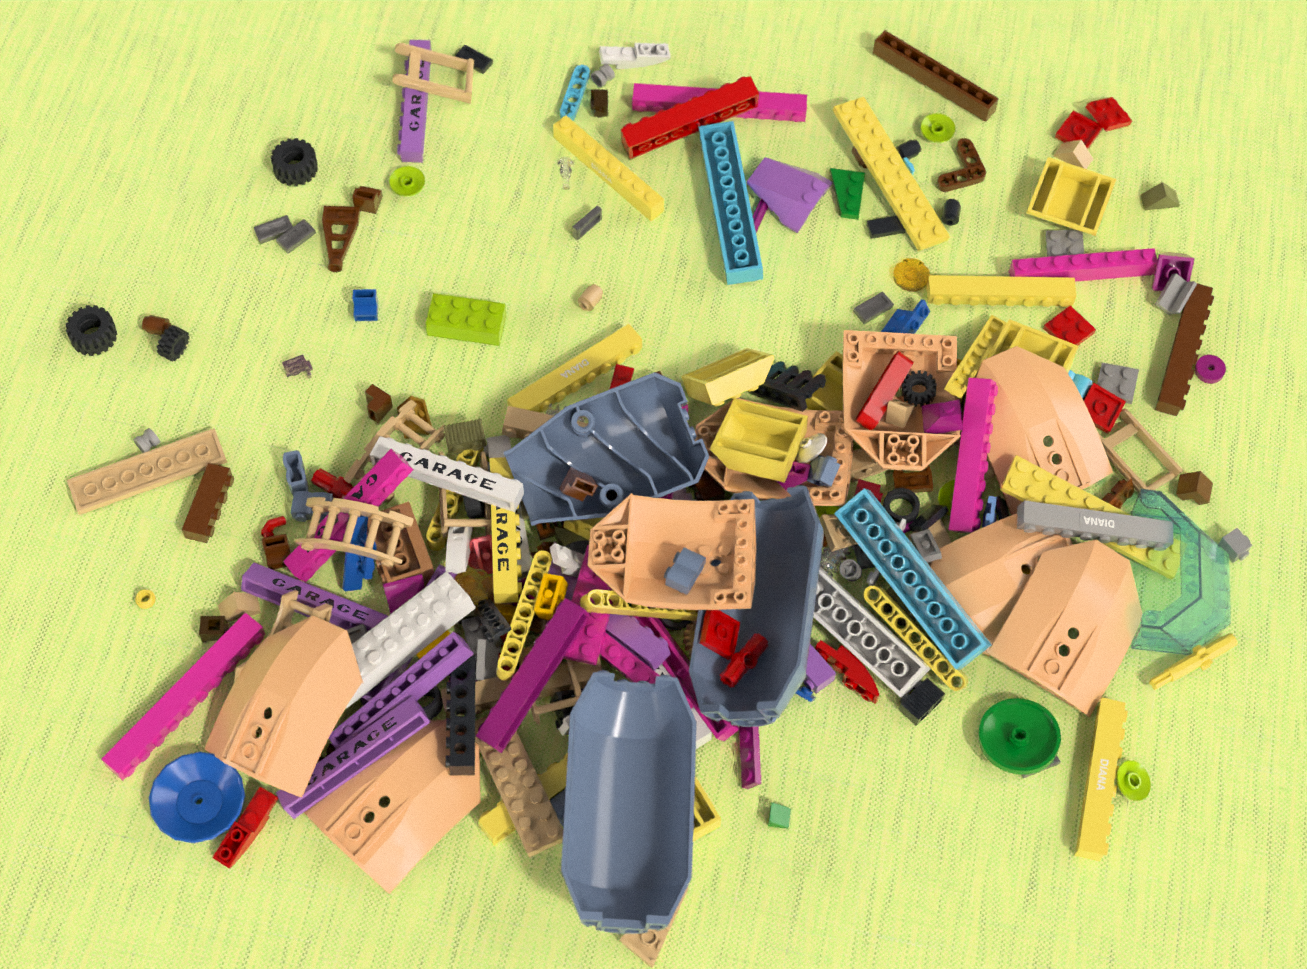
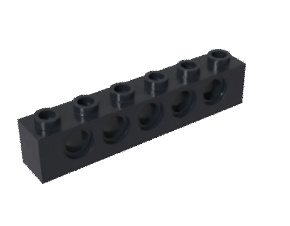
M470 656L448 675L451 676V682H447V694H451V700H446V712H450V718H446V731H450V737H446V749H450V755H446V768H450V776H475L476 656ZM460 695L465 696L464 698H457ZM462 713V714H464L465 716L459 717V716H457V714ZM458 732H464L465 734H464V735H457L456 733H458ZM459 750H462V751H464L465 753H463V754H458V753H456V752L459 751Z

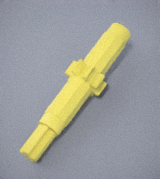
M1228 633L1202 648L1200 644L1196 645L1189 651L1190 655L1151 678L1149 684L1156 690L1199 667L1202 671L1207 669L1213 663L1211 660L1237 645L1235 636Z

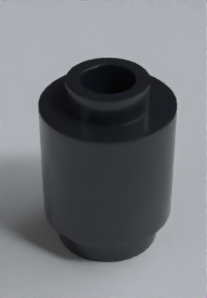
M916 139L908 140L895 147L902 159L907 157L910 160L921 152V146Z
M948 199L943 205L941 221L948 226L956 225L959 222L961 205L958 200Z

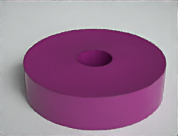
M1204 355L1198 359L1195 365L1196 376L1202 382L1208 384L1218 383L1226 372L1225 363L1215 355Z

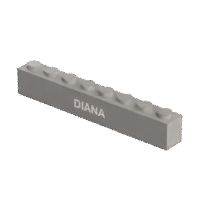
M1025 500L1017 506V529H1022L1027 533L1037 531L1043 532L1044 535L1058 534L1063 538L1079 537L1084 541L1094 539L1099 540L1101 543L1115 542L1120 546L1130 544L1136 545L1137 548L1151 547L1156 551H1164L1173 544V521Z

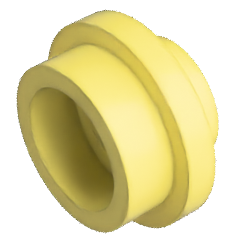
M144 589L137 593L135 601L138 607L148 609L154 605L156 597L152 591ZM145 598H149L148 601L143 602Z

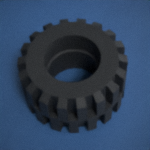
M299 138L283 140L271 152L274 174L282 184L286 183L287 186L294 185V187H298L299 184L303 186L305 182L312 181L311 177L315 178L316 172H318L314 148L309 142L306 143V140L302 139L300 141ZM295 160H299V161H300V162L297 163V164H288V163L291 162V161H295Z
M86 305V308L80 307L78 308L79 311L72 313V317H68V323H66L67 335L73 348L78 353L81 352L82 355L86 356L87 353L89 356H94V354L101 355L103 351L106 353L109 351V347H113V342L117 340V330L112 316L103 307L99 308L97 305L90 307V305ZM99 327L94 333L84 334L90 328Z

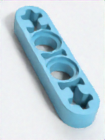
M578 65L574 69L560 108V118L567 114L568 108H570V113L566 116L572 121L576 118L590 77V70L586 65ZM582 72H584V73L582 74V79L579 78V74H581ZM575 84L582 86L580 89L573 88ZM569 98H576L577 101H576V102H569L568 99H569Z

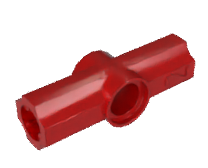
M321 468L315 471L311 480L312 484L338 499H343L354 488L351 483L344 480V477L339 476L337 478Z
M759 633L754 634L739 652H735L732 655L731 662L720 674V680L723 684L730 688L735 687L745 673L757 665L758 658L768 647V641L764 636H761Z

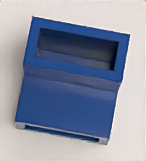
M376 289L353 290L354 320L378 321Z

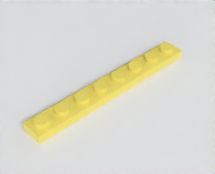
M993 315L990 316L944 390L953 396L962 398L967 390L968 379L976 376L982 360L986 359L1007 324L1006 322Z

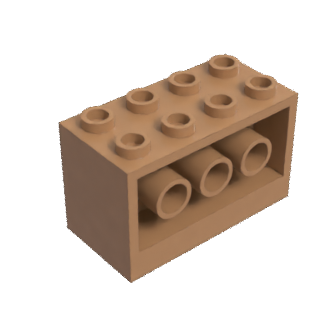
M410 502L381 510V512L388 514L391 510L414 519L411 527H404L400 531L393 556L401 559L402 564L388 567L382 565L381 561L375 560L379 576L383 582L382 584L422 574L424 586L426 587L434 574V568ZM368 517L367 535H368V533H369L370 525H371V522H372V520H371L369 517ZM384 521L379 523L375 537L376 551L386 554L393 530L392 524Z

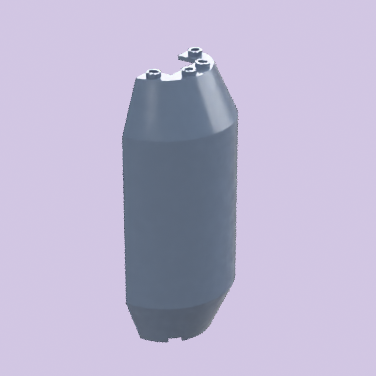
M797 485L787 488V492L791 496L783 499L770 498L760 501L750 491L734 493L730 499L755 500L756 575L751 608L722 609L720 611L740 622L735 652H739L756 633L767 639L768 647L758 658L757 665L749 669L735 687H728L720 680V674L729 665L731 659L727 660L700 644L706 610H698L689 673L700 712L719 722L724 719L731 721L730 725L745 727L772 724L777 718L779 719L805 680L824 538L821 522L806 486ZM713 560L710 565L718 566L721 561Z
M600 670L593 672L570 713L561 873L583 925L587 927L595 926L596 930L619 934L648 933L649 929L660 931L669 925L692 879L697 721L676 677L660 675L656 676L654 684H650L648 681H638L635 683L624 679L614 681L615 673Z

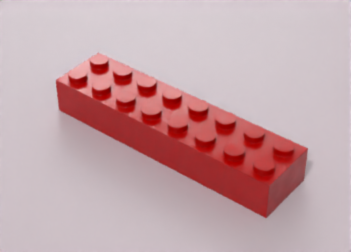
M751 76L740 77L734 83H725L717 90H708L702 96L691 97L685 103H677L668 110H660L651 117L645 116L639 122L624 125L621 129V142L629 160L699 132V126L717 124L757 108L759 92Z

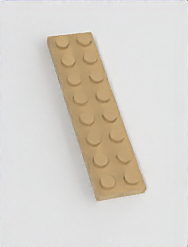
M215 428L68 479L67 483L77 512L81 515L205 471L208 463L222 465L227 463Z
M487 715L475 721V741L479 745L480 752L528 857H532L562 843L563 828L517 731L502 753L476 737L478 728L485 722L489 716Z

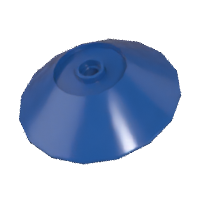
M196 752L181 755L165 765L153 781L149 795L151 817L160 831L176 841L198 843L212 840L228 830L240 815L245 798L243 779L237 769L225 764L215 757L214 754ZM197 800H203L201 804H196Z

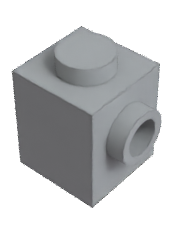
M1236 528L1222 537L1218 547L1234 563L1238 559L1242 561L1249 556L1252 544L1249 538Z

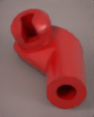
M280 516L269 519L261 530V536L264 538L274 536L273 530L276 527L286 525L285 517Z

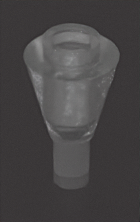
M564 156L557 161L562 178L563 189L568 190L570 189V177L574 160Z

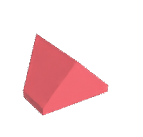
M492 534L473 538L469 544L470 555L467 565L481 576L492 574Z

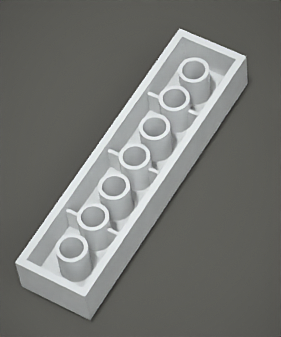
M820 567L813 617L899 697H903L906 693L909 694L915 684L931 668Z
M447 571L352 644L363 683H361L346 708L475 609L470 596Z

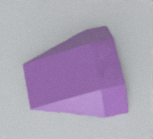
M764 157L747 181L748 186L755 194L768 204L770 211L775 212L779 217V221L796 233L800 231L811 211L833 183L819 173Z

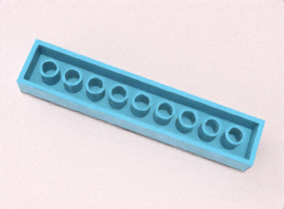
M734 121L699 126L700 143L727 285L763 280V267Z
M864 488L834 513L956 670L964 668L991 646L988 639L870 490Z

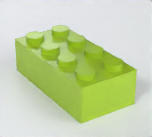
M433 293L426 320L427 336L500 346L507 316L506 303Z

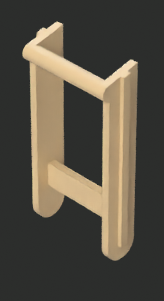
M405 43L395 45L396 53L409 57L408 76L395 74L392 79L394 84L471 104L473 59L465 60ZM420 60L465 71V90L419 79Z
M1123 409L1120 412V416L1127 426L1106 439L1100 434L1099 437L1108 460L1127 481L1130 478L1132 479L1133 487L1138 492L1139 497L1144 498L1177 477L1184 470L1127 409ZM1135 434L1170 471L1148 486L1143 483L1113 449Z
M481 452L480 468L488 472L486 453ZM439 487L441 533H443V537H447L448 527H485L486 535L492 533L491 504L483 502L484 519H448L446 489Z
M534 646L523 648L518 662L519 667H521L524 657L530 653ZM565 659L575 697L537 706L535 701L531 707V712L536 725L540 724L539 714L575 706L579 699L581 689L572 660Z

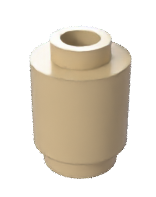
M592 284L585 289L578 298L579 307L582 310L592 311L602 299L603 290L601 287Z

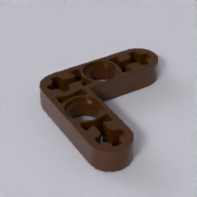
M960 139L956 147L964 169L940 175L937 181V188L940 191L949 192L979 184L985 180L986 169L970 139ZM973 158L976 162L969 163L967 159ZM963 176L966 178V180L959 181L957 177Z

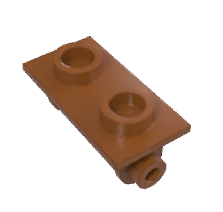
M1130 478L1129 481L1125 479L1119 480L1111 489V493L1108 492L1101 500L1120 509L1124 502L1131 498L1134 493L1132 479Z

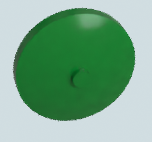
M1012 698L994 704L985 712L979 725L978 741L983 754L994 766L1008 773L1027 775L1045 769L1054 761L1061 744V731L1055 717L1045 707L1031 700Z

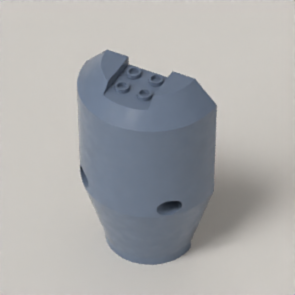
M656 372L565 407L513 448L503 452L514 479L523 483L524 495L522 500L531 525L605 517L631 493L637 496L659 498L698 483L709 459V454L703 439L694 440L697 437L693 426L689 427L687 423L689 415L686 408L682 409V407L686 406L688 401L681 383ZM586 417L589 421L588 425L580 427L577 424L579 418ZM570 468L592 476L598 485L592 496L587 494L583 502L563 494L559 489ZM609 490H614L617 493V498L614 501H609L606 498V493Z

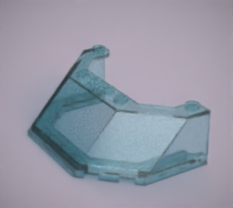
M1141 489L1131 511V516L1172 521L1173 533L1180 534L1181 597L1163 611L1147 610L1142 614L1141 626L1131 642V649L1190 655L1193 653V648L1199 644L1200 646L1206 644L1217 633L1231 624L1229 554L1161 491Z

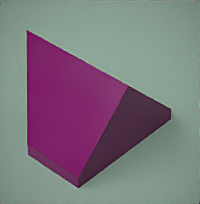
M793 462L785 483L777 482L787 491V488L795 487L807 481L811 465Z

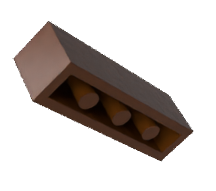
M211 463L207 464L182 527V532L186 539L208 543L209 538L213 536L215 522L221 516L222 504H225L227 501V491L234 483V476L230 468Z

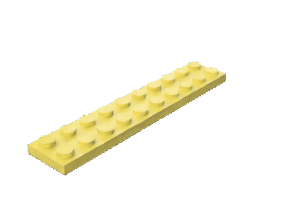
M861 97L834 106V114L917 250L921 251L948 241L950 238L948 232L908 170L866 99Z
M1017 455L1013 458L1000 488L1001 491L1022 502L1025 500L1129 515ZM1173 538V544L1164 551H1156L1151 547L1137 548L1136 545L1130 544L1120 546L1115 542L1103 543L1171 580L1175 578L1187 544Z

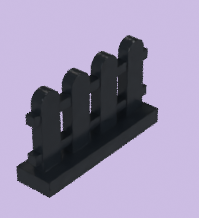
M779 361L771 365L765 382L759 385L758 389L749 393L803 412L808 408L806 399L813 397L812 394L816 390L825 386L826 378L823 374L812 378L810 370H804L799 374L797 366H790L786 369L785 363Z

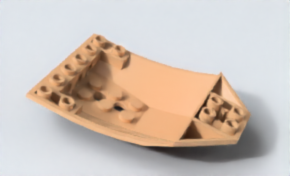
M844 330V430L882 469L923 471L961 436L960 430L940 434L924 433L922 407H920V404L914 407L904 428L886 422L887 409L873 430H867L856 422L855 418L897 351H900L914 361L908 372L910 376L912 371L917 374V371L921 370V374L926 371L927 376L931 374L933 375L932 379L935 378L937 383L936 396L933 402L930 401V404L958 399L957 396H953L944 390L957 369V336ZM915 385L912 387V390L921 393L926 391V387ZM894 396L893 399H892V400H896V399H897V400H900V401L905 402V401H904V397H902V396H900V397Z
M1018 346L982 360L975 378L992 379L998 386L997 396L994 397L995 414L992 415L991 420L993 432L989 436L991 448L990 452L987 453V457L1000 488L1016 455L1082 490L1113 473L1088 409L1064 367ZM1047 435L1053 440L1052 445L1046 447L1043 443V439ZM1055 453L1059 456V462L1056 465L1051 460ZM1002 491L1010 514L1017 513V506L1022 501Z
M739 397L736 398L808 416L807 432L804 438L818 433L824 434L827 437V444L819 455L824 457L828 455L836 458L840 467L831 487L814 485L808 481L799 485L807 487L814 506H844L846 504L851 480L854 439L844 430L843 411L805 410L801 412L793 408L778 407ZM733 400L696 425L695 433L697 437L694 440L703 439L709 454L704 470L725 490L732 493L750 491L759 500L763 501L770 498L783 499L791 496L775 480L728 469L711 451V445Z
M631 493L590 530L588 567L628 603L647 607L685 610L749 609L752 605L756 575L755 500L688 501L651 498ZM684 547L706 557L705 566L688 595L666 586V578H664L667 568L674 565L673 560L678 551L681 552ZM713 560L721 561L718 566L710 565Z
M1016 513L940 548L942 559L931 561L930 567L992 645L1024 590L1042 552L1070 546L1073 543L1070 538H1063L1058 534L1044 535L1043 532L1037 531L1027 533L1022 529H1017ZM1022 565H1026L1030 568L1029 575H1026L1021 571ZM989 648L986 649L983 652V654L990 656L989 654H987Z
M1098 540L1042 552L1024 590L987 654L1090 717L1120 666L1143 616L1130 561ZM1072 627L1078 630V637L1076 639H1070L1068 636V630ZM1061 645H1065L1068 648V654L1064 657L1058 652Z
M313 615L265 638L250 656L231 688L204 749L214 754L215 757L225 764L257 780L302 797L331 732L361 683H363L348 631ZM270 707L273 714L270 719H266L264 711ZM261 727L262 735L257 738L256 730Z
M446 719L430 721L428 725L304 812L335 845L389 894L461 819L481 803L479 745L475 742V776H450V768H446V755H450V749H446V737H450V731H446ZM458 732V733H456V734H457V735H464L465 733H464V732ZM459 750V751H457L456 753H458V754H463V753H465V752L462 751V750ZM383 796L390 798V804L386 808H382L379 805V800ZM368 812H374V820L366 823L365 815Z

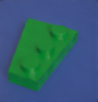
M830 168V176L832 177L841 218L859 220L865 173Z

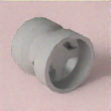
M603 64L599 70H595L591 74L592 81L599 88L606 85L607 81L615 78V73L608 64Z
M150 428L146 429L143 435L133 439L142 453L148 452L152 446L160 444L159 438Z
M847 559L841 563L839 571L845 579L857 581L861 577L862 568L854 560Z

